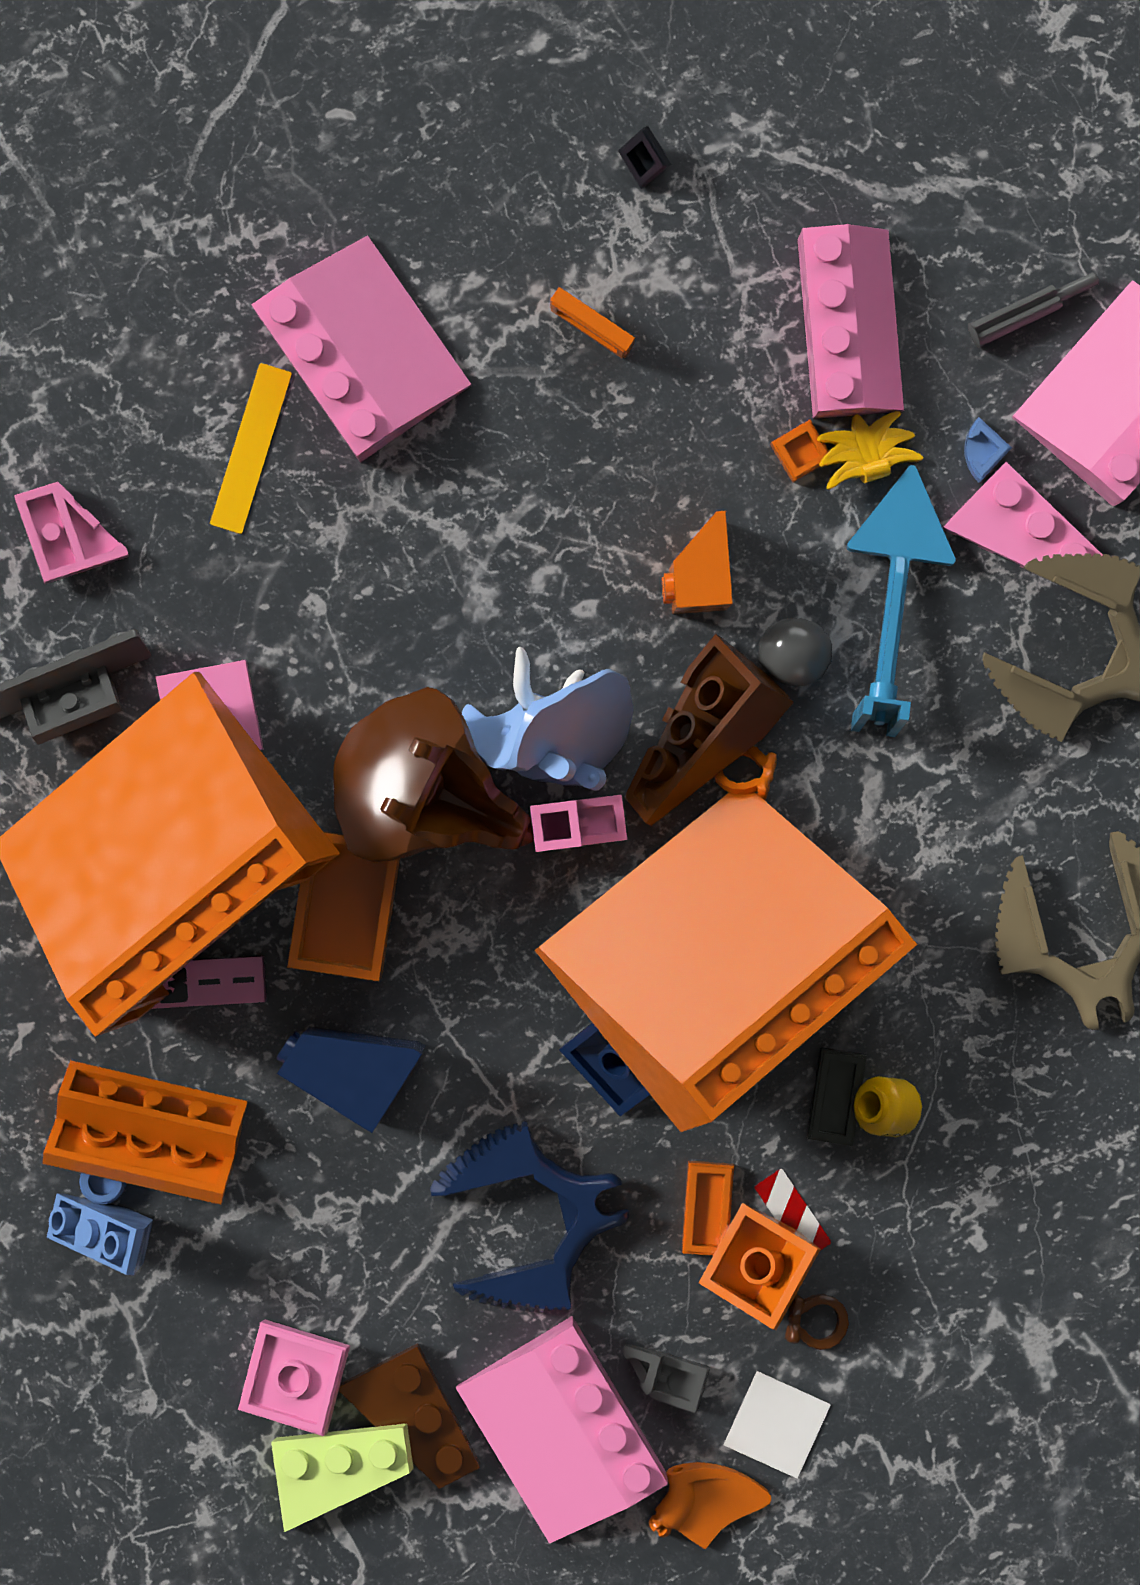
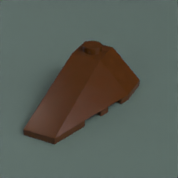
M717 634L711 638L687 668L680 682L686 685L675 709L668 707L662 719L667 725L657 746L648 748L626 792L625 799L644 822L650 826L762 740L794 702L768 674Z

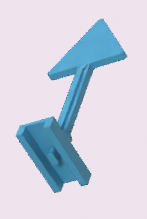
M910 465L851 538L846 547L850 552L884 556L890 559L875 682L870 684L869 696L865 695L853 712L850 731L860 732L866 722L872 720L875 721V725L888 723L886 736L896 737L909 721L911 702L896 700L898 686L894 685L910 561L952 566L956 561L918 470L914 465Z

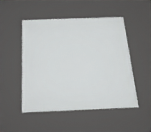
M757 1371L723 1445L798 1479L831 1404Z

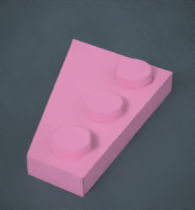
M1007 462L942 527L944 531L971 541L990 553H996L1019 564L1022 568H1024L1027 562L1035 558L1038 561H1042L1043 556L1049 555L1050 558L1053 557V554H1061L1062 557L1065 554H1072L1073 556L1075 554H1082L1083 556L1085 553L1091 554V556L1094 554L1103 555Z

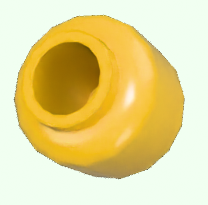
M877 1076L866 1080L859 1087L855 1095V1118L860 1127L869 1134L886 1137L904 1136L916 1128L921 1118L922 1103L920 1094L915 1086L907 1080Z

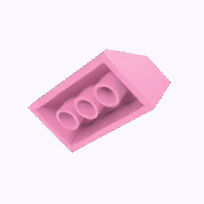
M851 224L802 228L798 237V251L813 419L904 411L889 230Z

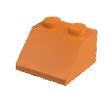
M716 511L673 561L669 568V573H664L662 577L663 604H672V614L724 611L733 604L726 511Z

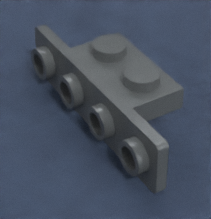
M132 629L127 632L115 633L107 640L86 649L74 650L64 658L42 667L30 668L22 675L0 683V719L23 710L31 736L39 745L123 711L111 673L150 658L149 647L138 630Z

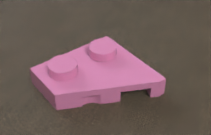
M59 482L14 495L44 584L129 556L127 548L100 525V522L88 510L84 509Z

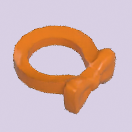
M753 746L741 755L751 758L763 769L760 778L745 783H735L724 775L723 770L715 776L717 784L725 791L733 794H748L758 791V796L766 800L770 783L774 778L777 754L769 752L767 755H764L757 747Z

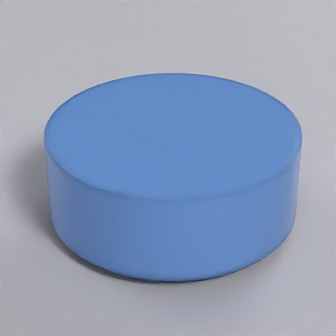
M81 1173L79 1179L83 1195L89 1201L96 1204H108L115 1201L122 1195L127 1185L124 1182Z

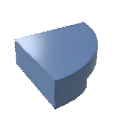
M979 417L970 427L964 447L968 469L978 483L984 479L1012 448Z

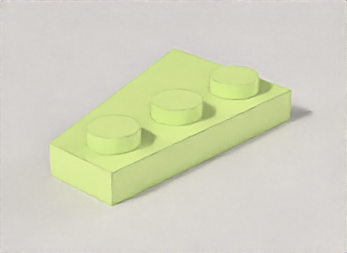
M407 1423L332 1431L324 1436L304 1434L277 1437L271 1442L284 1532L397 1480L414 1469Z

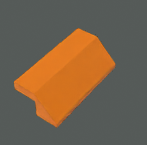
M70 1060L58 1093L56 1119L43 1152V1164L221 1205L232 1172L248 1101Z

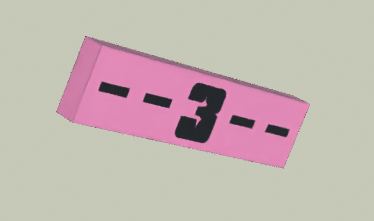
M264 956L192 960L163 984L169 995L152 1009L266 1002Z

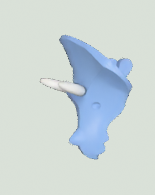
M518 647L515 657L513 687L515 697L519 703L508 712L489 717L484 716L475 707L467 704L462 710V715L470 730L475 749L486 766L502 771L506 769L513 770L521 776L539 782L583 786L595 791L601 789L606 782V774L602 769L610 763L627 740L633 716V703L628 680L612 669L602 670L582 680L584 671L577 670L567 678L561 690L545 697L532 692L528 655L524 648Z

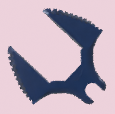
M527 1121L522 1122L521 1125H518V1123L513 1124V1127H510V1125L505 1126L504 1130L499 1128L495 1130V1134L489 1133L486 1135V1139L481 1138L478 1145L476 1143L473 1144L471 1150L467 1149L464 1151V1155H459L455 1163H449L446 1166L448 1170L440 1172L439 1176L441 1179L433 1181L430 1187L431 1196H446L533 1174L536 1181L558 1194L567 1232L553 1253L554 1259L485 1274L482 1277L453 1283V1287L462 1296L469 1294V1299L473 1301L478 1298L479 1303L486 1304L491 1302V1305L497 1306L500 1304L503 1308L510 1306V1309L516 1310V1308H520V1311L529 1309V1312H534L537 1309L539 1312H544L545 1309L552 1311L555 1307L558 1310H561L562 1307H565L567 1310L571 1309L572 1270L583 1250L595 1236L625 1224L629 1218L628 1209L603 1212L595 1204L596 1197L601 1191L622 1185V1180L613 1173L581 1176L565 1170L545 1157L532 1137Z

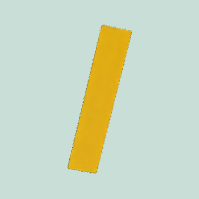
M264 363L259 364L211 517V525L242 534L290 382L291 372Z

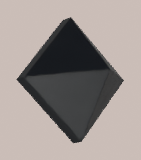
M649 126L643 127L618 150L641 189L646 188L672 165Z

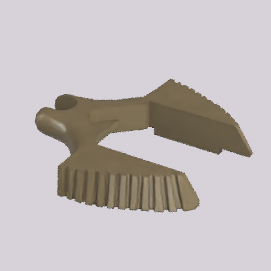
M1085 553L1083 556L1082 554H1075L1074 556L1072 554H1065L1062 557L1061 554H1053L1052 558L1049 555L1043 556L1042 561H1038L1035 558L1027 562L1023 568L1110 608L1108 617L1117 640V646L1103 675L1077 684L1070 691L985 652L983 654L984 668H989L991 671L988 674L989 678L995 679L994 686L997 689L1001 688V694L1007 697L1010 705L1013 704V708L1016 711H1020V716L1026 718V722L1029 725L1033 724V728L1036 730L1040 729L1041 733L1048 734L1049 737L1056 738L1060 742L1063 741L1068 729L1083 710L1106 700L1116 698L1140 702V626L1133 607L1134 594L1140 578V565L1128 562L1124 558L1119 560V556L1110 557L1109 554L1102 556L1094 554L1091 556V554Z
M1119 831L1110 833L1109 848L1131 934H1127L1112 959L1074 968L1056 956L1048 955L1049 951L1023 855L1014 859L1011 863L1013 871L1007 872L1006 877L1009 880L1008 882L1004 881L1003 884L1005 894L1002 893L1001 895L1003 903L999 906L1001 913H998L997 918L1000 921L996 924L998 932L995 933V937L998 941L995 943L996 947L999 948L997 957H1000L998 963L1001 966L999 972L1002 975L1010 973L1039 974L1057 984L1073 998L1083 1024L1091 1030H1099L1096 1007L1098 1002L1105 997L1111 996L1115 999L1124 1023L1130 1021L1135 1012L1132 997V980L1140 963V847L1136 848V842L1132 839L1129 842L1125 840L1126 835Z

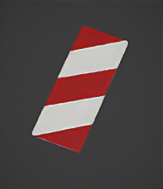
M783 1169L777 1170L755 1185V1190L775 1219L798 1230L821 1250L831 1244V1240Z

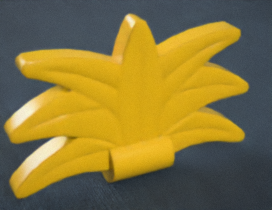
M900 411L889 413L876 420L870 426L867 425L859 414H856L852 417L851 431H832L818 436V442L836 445L825 454L819 466L843 464L830 478L827 484L828 490L851 478H860L863 483L871 482L889 476L891 474L890 467L895 464L919 462L923 459L921 454L913 450L895 447L897 444L915 437V434L911 431L889 428L900 417Z

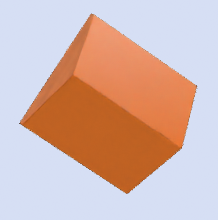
M742 1203L703 1273L699 1284L769 1328L777 1330L821 1249L798 1230Z

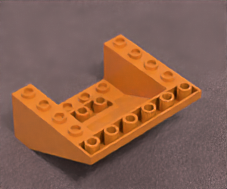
M200 672L190 674L0 836L1 863L67 1001L94 1037L136 1022L169 995L163 984L274 892L306 882L340 854Z
M728 792L535 949V952L677 1129L683 1132L710 1123L911 951L917 943L881 901L765 800L758 796L757 793L733 794Z

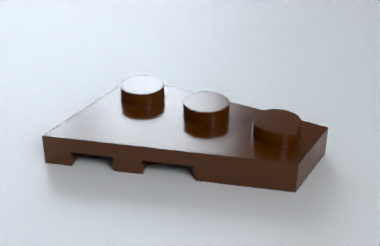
M418 1343L340 1383L339 1392L375 1427L407 1423L413 1464L439 1489L480 1468V1462Z

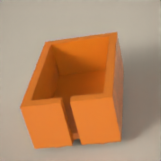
M323 831L340 854L309 880L300 883L287 968L380 981L384 968L400 859L382 862L362 859L348 850L343 834Z

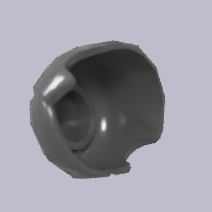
M803 618L782 619L768 627L759 641V662L766 674L774 681L789 686H807L821 679L831 664L832 643L829 635L815 622Z

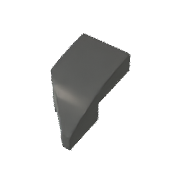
M626 1344L624 1346L623 1354L627 1360H630L642 1383L640 1386L645 1395L650 1394L654 1400L693 1413L699 1410L710 1366L635 1345Z

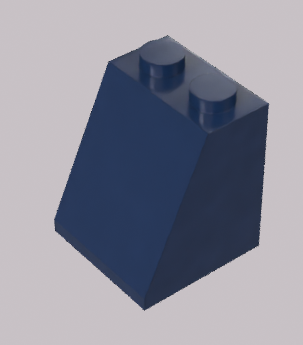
M309 1027L302 1035L295 1031L289 1037L276 1058L283 1063L277 1074L373 1133L426 1046L419 1041Z

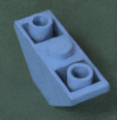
M57 1193L54 1207L49 1217L47 1238L125 1275H134L144 1263L153 1219L125 1207L112 1204H96L85 1198Z

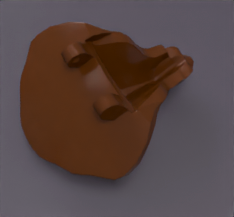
M426 687L386 701L355 724L340 746L333 770L334 809L347 848L357 857L372 862L392 861L412 856L425 850L449 848L465 842L480 843L493 848L518 849L520 846L528 845L534 840L530 816L515 801L507 797L496 787L491 773L475 749L464 716L454 700L437 689Z

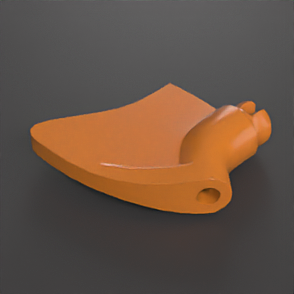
M705 1462L679 1464L672 1466L666 1471L669 1490L655 1508L657 1513L649 1519V1526L653 1531L656 1530L660 1537H668L672 1529L678 1530L688 1539L706 1549L723 1528L739 1518L766 1507L772 1499L765 1487L735 1469Z

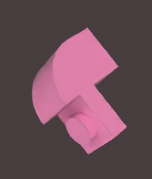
M622 795L530 806L536 852L627 840Z

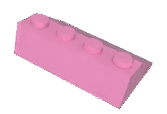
M368 235L294 275L251 304L260 320L360 463L472 386Z
M1133 280L1012 416L1015 421L1112 506L1123 502L1140 483V285Z
M573 1316L456 1386L458 1393L549 1543L621 1512L668 1484L666 1470Z

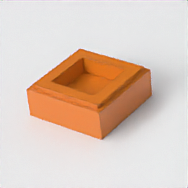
M810 419L770 443L793 483L818 469L820 461L829 452L825 443L817 441L820 435Z

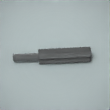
M1092 272L1058 289L1050 285L981 319L968 323L971 339L978 348H981V346L1059 310L1063 307L1062 301L1098 285L1099 278L1096 273Z

